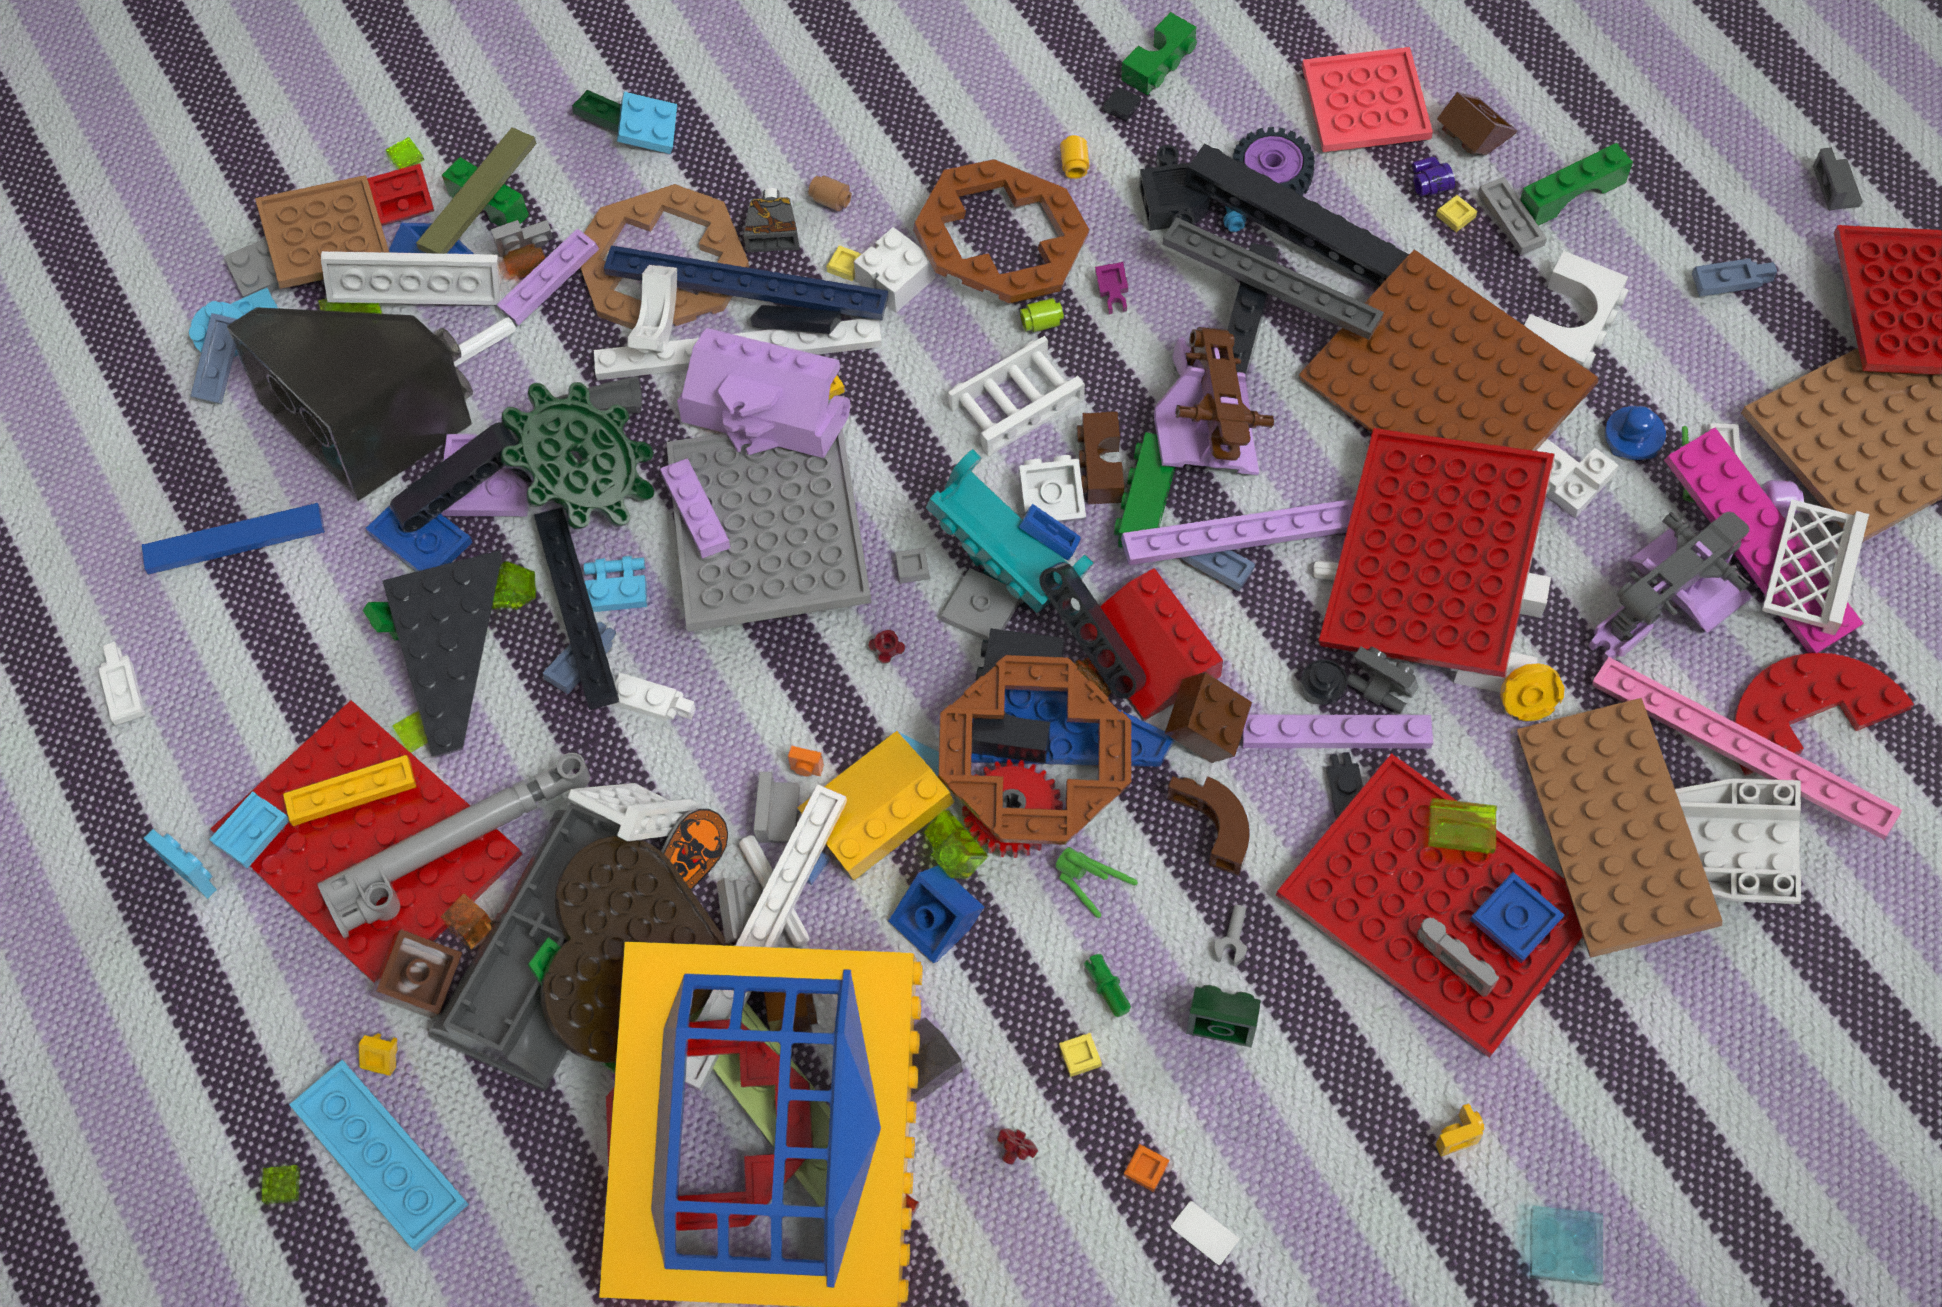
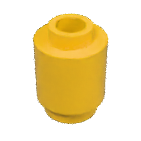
M1077 135L1068 136L1060 143L1062 170L1068 178H1082L1087 174L1090 166L1087 141Z

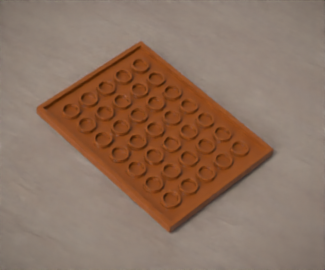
M1415 249L1365 302V304L1384 312L1383 318L1370 340L1341 328L1299 374V379L1371 433L1373 428L1533 451H1537L1599 382L1598 376Z

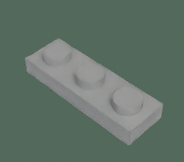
M1505 177L1479 187V196L1520 255L1545 246L1546 236Z

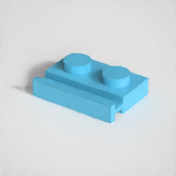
M252 791L209 840L235 861L248 868L289 822V818Z

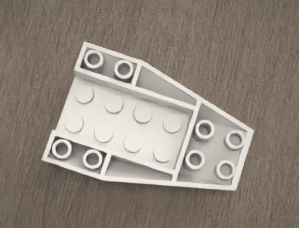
M1727 779L1675 789L1714 897L1738 902L1801 904V781Z

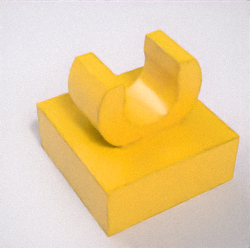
M378 1033L373 1037L364 1035L359 1042L360 1068L391 1076L396 1068L397 1038L393 1037L390 1042L382 1040L381 1034Z

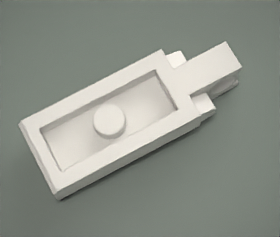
M115 642L104 645L103 649L107 662L101 664L99 672L112 722L118 725L145 716L133 663L128 655H122L121 649L116 646Z
M619 673L615 682L620 702L611 705L664 721L674 719L675 715L692 720L696 711L694 701L683 698V693L676 689L623 673Z

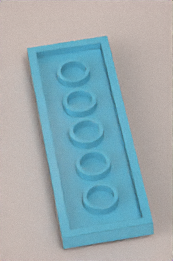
M343 1060L289 1104L415 1252L469 1205Z

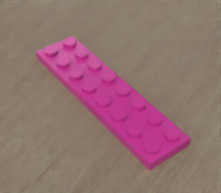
M1715 427L1671 453L1664 461L1711 523L1725 512H1733L1749 526V533L1741 540V547L1734 554L1766 596L1785 518ZM1798 536L1787 541V546L1794 555L1807 549ZM1784 553V556H1783V560L1787 559V556L1785 555V553ZM1811 554L1797 559L1805 572L1819 567ZM1791 563L1780 568V573L1786 582L1800 576ZM1822 571L1809 577L1817 590L1829 585V581ZM1804 581L1790 587L1799 600L1812 594ZM1783 590L1773 595L1771 604L1786 607L1792 604V601ZM1816 599L1803 604L1808 614L1821 617L1822 608ZM1848 602L1842 624L1835 635L1823 633L1822 627L1782 617L1808 653L1821 652L1864 624Z

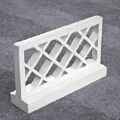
M1792 499L1789 504L1762 611L1823 628V633L1835 635L1843 621L1869 514L1856 511L1855 515H1850ZM1795 510L1808 513L1813 522L1801 528L1794 519ZM1835 520L1844 523L1842 532L1832 536L1823 523ZM1817 527L1825 540L1812 545L1805 532ZM1798 536L1807 549L1794 555L1787 546V541ZM1840 539L1839 546L1836 543V540ZM1829 544L1836 557L1825 563L1816 550ZM1784 553L1787 556L1785 560H1783ZM1811 554L1819 567L1805 572L1797 559ZM1791 563L1800 576L1786 582L1780 573V568ZM1833 566L1832 573L1829 570V567ZM1822 571L1828 579L1829 585L1817 590L1809 577ZM1804 581L1812 594L1799 600L1790 587ZM1783 590L1792 601V604L1786 607L1771 604L1773 595ZM1816 599L1822 608L1821 617L1808 614L1803 604Z
M636 783L571 789L568 796L569 799L620 824L621 827L617 836L626 841L669 836L677 821L685 813L700 807L699 803L691 799L669 801Z

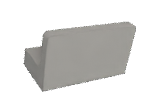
M759 772L754 833L757 842L788 843L797 825V807L800 793L798 783L774 782L772 772Z

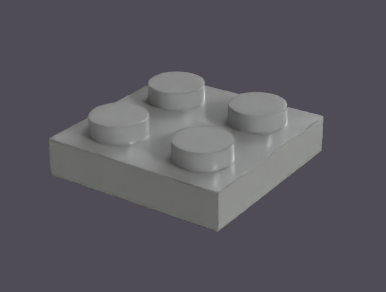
M266 238L223 256L243 298L266 287L269 292L279 289Z

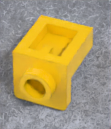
M1469 1103L1462 1105L1458 1114L1463 1125L1462 1127L1460 1123H1456L1441 1130L1442 1134L1439 1135L1435 1144L1441 1157L1476 1145L1483 1136L1482 1131L1485 1129L1483 1120L1477 1111L1473 1112Z

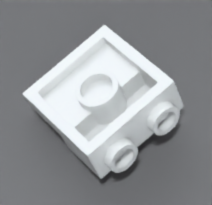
M1071 455L1054 457V462L1042 463V459H1030L1024 461V465L1019 466L1025 515L1028 508L1034 504L1059 522L1086 519L1079 458L1071 459Z

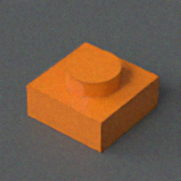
M791 746L788 754L790 769L801 776H821L824 767L822 753Z

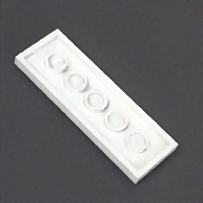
M324 251L321 253L327 302L497 305L501 301L498 255Z

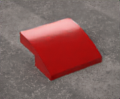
M420 163L367 178L381 226L435 211Z

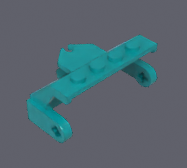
M972 449L952 470L945 490L941 493L937 491L929 499L926 509L940 521L939 525L947 534H954L961 541L963 549L968 553L973 563L977 567L981 564L985 568L983 571L985 575L1006 584V588L1012 596L1017 599L1021 598L1038 613L1051 602L1040 586L1039 578L1041 573L1059 562H1068L1062 556L1019 528L1023 520L972 472L982 459ZM1083 555L1072 567L1080 578L1083 579L1094 562L1086 555ZM1054 572L1055 581L1062 585L1061 576Z

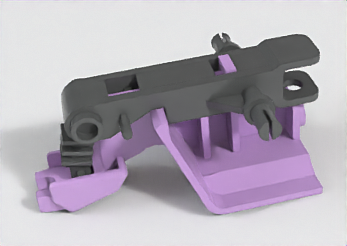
M1672 512L1666 515L1662 522L1669 529L1628 559L1645 576L1642 578L1635 572L1630 573V577L1637 583L1633 585L1628 582L1618 591L1616 596L1619 598V603L1623 606L1596 626L1594 630L1595 636L1588 647L1592 651L1598 646L1605 647L1607 651L1602 657L1604 662L1608 657L1615 659L1617 656L1624 657L1654 628L1653 623L1661 616V609L1663 607L1673 616L1677 615V610L1669 603L1671 599L1707 633L1713 630L1753 597L1745 590L1750 582L1737 572L1738 568L1735 565L1730 566L1728 564L1733 554L1741 547V540L1749 533V526L1735 513L1725 512L1706 529L1696 535L1690 530L1691 526L1687 522L1682 523Z

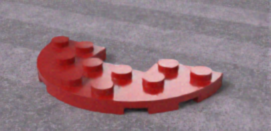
M1805 653L1782 659L1759 673L1740 698L1733 722L1799 755L1804 748L1790 727L1791 724L1840 706L1854 730L1858 731L1911 710L1914 703L1890 677L1867 663L1838 654ZM1739 764L1745 776L1754 773V771Z

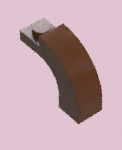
M1172 776L1168 786L1167 800L1200 811L1213 822L1216 828L1217 839L1211 852L1209 865L1240 876L1247 855L1250 829L1247 814L1239 799L1229 788L1209 776L1206 777L1203 787L1190 778Z

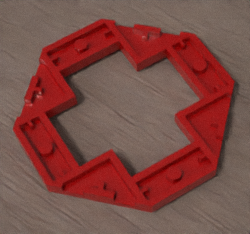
M730 1019L689 1022V1028L728 1029L730 1025ZM741 1022L742 1030H750L744 1023ZM688 1040L687 1057L739 1054L742 1088L775 1085L777 1118L780 1056L765 1042ZM791 1067L790 1088L810 1090V1083ZM614 1088L606 1096L608 1166ZM791 1100L789 1102L786 1142L788 1147L813 1148L811 1101ZM774 1154L744 1156L746 1191L679 1196L678 1186V1200L768 1205L772 1200ZM786 1159L784 1185L807 1159ZM677 1212L676 1229L678 1231L718 1228L717 1215L715 1213ZM731 1214L729 1216V1228L750 1226L758 1215Z

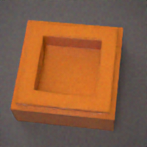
M1139 1144L1124 1172V1177L1154 1192L1170 1160Z

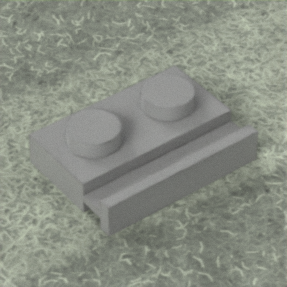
M723 878L716 884L725 943L737 942L762 894V887L760 883L741 880L728 881V878Z

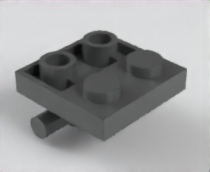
M1360 646L1354 656L1359 668L1374 677L1371 682H1368L1358 675L1351 673L1347 679V684L1364 693L1363 697L1379 706L1383 704L1401 714L1407 703L1389 694V692L1394 687L1412 698L1418 689L1416 676L1413 674L1414 671L1400 662H1397L1396 666L1389 663L1386 655L1372 646L1368 650Z

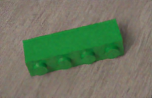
M1145 432L1143 443L1138 442L1136 445L1134 460H1138L1136 468H1130L1127 485H1131L1129 493L1124 492L1120 508L1125 511L1123 518L1117 517L1114 528V535L1118 536V547L1123 548L1121 541L1123 533L1160 528L1175 467L1161 464L1157 434Z

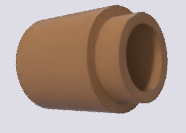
M825 175L822 177L815 176L808 190V195L815 202L836 211L842 210L843 207L846 208L852 197L849 185Z

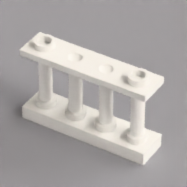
M1045 336L1036 341H1030L1023 349L970 380L958 383L948 392L949 408L953 412L964 405L984 430L981 433L982 449L988 457L1084 400L1085 384L1079 376L1070 381H1065L1047 360L1048 339ZM1036 363L1056 389L1046 395H1041L1024 375L1023 370ZM1012 377L1032 403L1022 409H1017L1000 389L999 384ZM988 391L1008 417L999 423H992L974 399Z

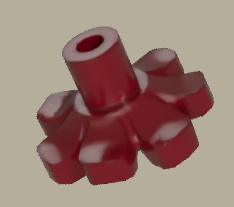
M1003 1128L999 1131L997 1141L1004 1144L1003 1147L1006 1149L1002 1156L1004 1162L1012 1165L1017 1157L1021 1160H1025L1027 1156L1035 1158L1038 1149L1030 1139H1025V1132L1016 1129L1014 1133L1009 1128Z

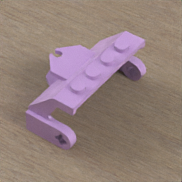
M706 328L693 346L683 393L677 400L681 422L726 433L737 452H741L742 445L751 444L746 449L748 455L775 447H782L824 458L848 419L850 400L847 397L836 395L828 404L830 385L840 370L839 360Z

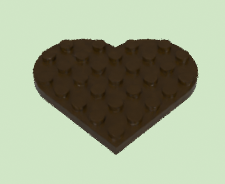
M618 836L602 838L579 850L563 868L555 891V911L559 926L567 942L552 956L543 975L541 1004L545 1020L557 1040L573 1054L593 1062L616 1063L625 942L730 946L729 943H725L724 936L672 862L653 845L643 840L626 841ZM695 989L693 991L690 1017L705 1006L713 990Z

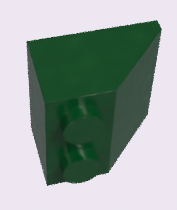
M1212 985L1195 986L1186 1034L1252 1048L1261 1000L1254 999L1253 995L1246 992L1230 994L1222 992L1220 988Z

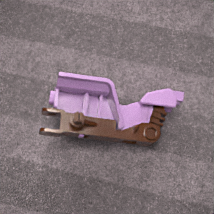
M1205 327L1193 329L1189 337L1191 348L1185 344L1184 338H1179L1175 344L1173 362L1180 377L1157 403L1154 410L1161 464L1174 467H1183L1184 464L1212 468L1237 469V473L1258 475L1259 468L1251 428L1255 429L1257 426L1272 428L1274 416L1261 415L1257 411H1250L1246 376L1244 373L1237 372L1235 364H1240L1241 360L1234 358V335L1230 334L1228 330Z

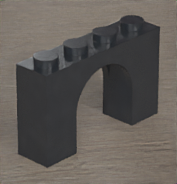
M990 628L989 639H983L981 657L985 658L983 667L978 666L976 681L981 676L987 674L1005 655L1063 657L1064 638ZM1005 712L1004 719L974 718L972 723L971 753L1046 764L1050 740V722L1018 718Z

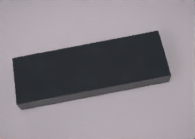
M761 305L750 318L752 327L830 334L841 322L840 311Z

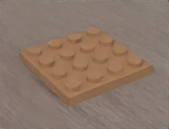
M366 175L255 198L280 289L323 280L322 251L390 253Z

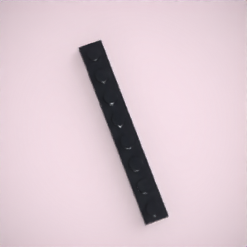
M563 507L534 514L588 708L593 710L620 702Z

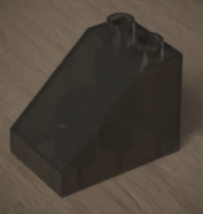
M256 307L227 325L258 403L357 501L446 442L447 434H458L472 425L465 400L473 395V390L463 373L454 365V362L462 357L457 342L442 327L432 333L414 315Z

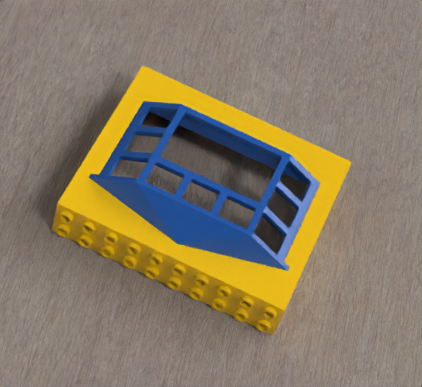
M625 942L599 1298L803 1307H901V1303L908 1301L909 1281L902 1279L903 1266L909 1265L910 1244H904V1231L911 1229L912 1208H906V1194L913 1193V1173L907 1172L908 1158L914 1159L915 1138L909 1137V1123H916L917 1103L910 1100L911 1088L917 1089L918 1068L912 1066L913 1054H919L920 1033L914 1031V1019L920 1020L921 999L920 996H915L916 985H922L923 965H921V962H917L914 953ZM695 989L734 991L728 1029L689 1028L690 1010ZM747 991L786 993L783 1023L780 1031L741 1029L744 998ZM799 993L838 995L835 1030L833 1033L793 1031L796 999ZM689 1039L779 1042L781 1045L772 1202L769 1205L678 1200ZM794 1043L833 1045L832 1084L829 1091L790 1088L791 1053ZM791 1100L830 1103L827 1148L787 1146L788 1106ZM787 1158L824 1159L827 1161L826 1197L823 1207L784 1205L785 1161ZM677 1212L715 1213L717 1215L718 1255L677 1253ZM731 1214L764 1215L771 1218L770 1258L738 1257L729 1254V1216ZM783 1217L824 1219L823 1260L783 1258Z

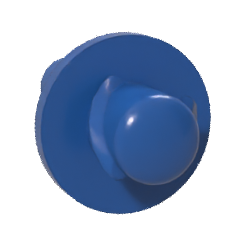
M1628 406L1615 411L1609 417L1605 427V438L1610 446L1611 453L1616 457L1632 460L1652 459L1656 457L1665 442L1666 429L1662 420L1649 408L1644 406Z

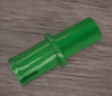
M1102 954L1091 956L1089 959L1092 963L1090 964L1089 960H1086L1084 967L1097 985V994H1102L1114 1016L1121 1017L1126 1015L1130 1011L1131 1005L1119 986V977L1112 974Z

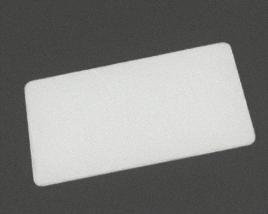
M1192 1201L1188 1203L1171 1225L1173 1230L1218 1265L1222 1264L1239 1242V1238Z

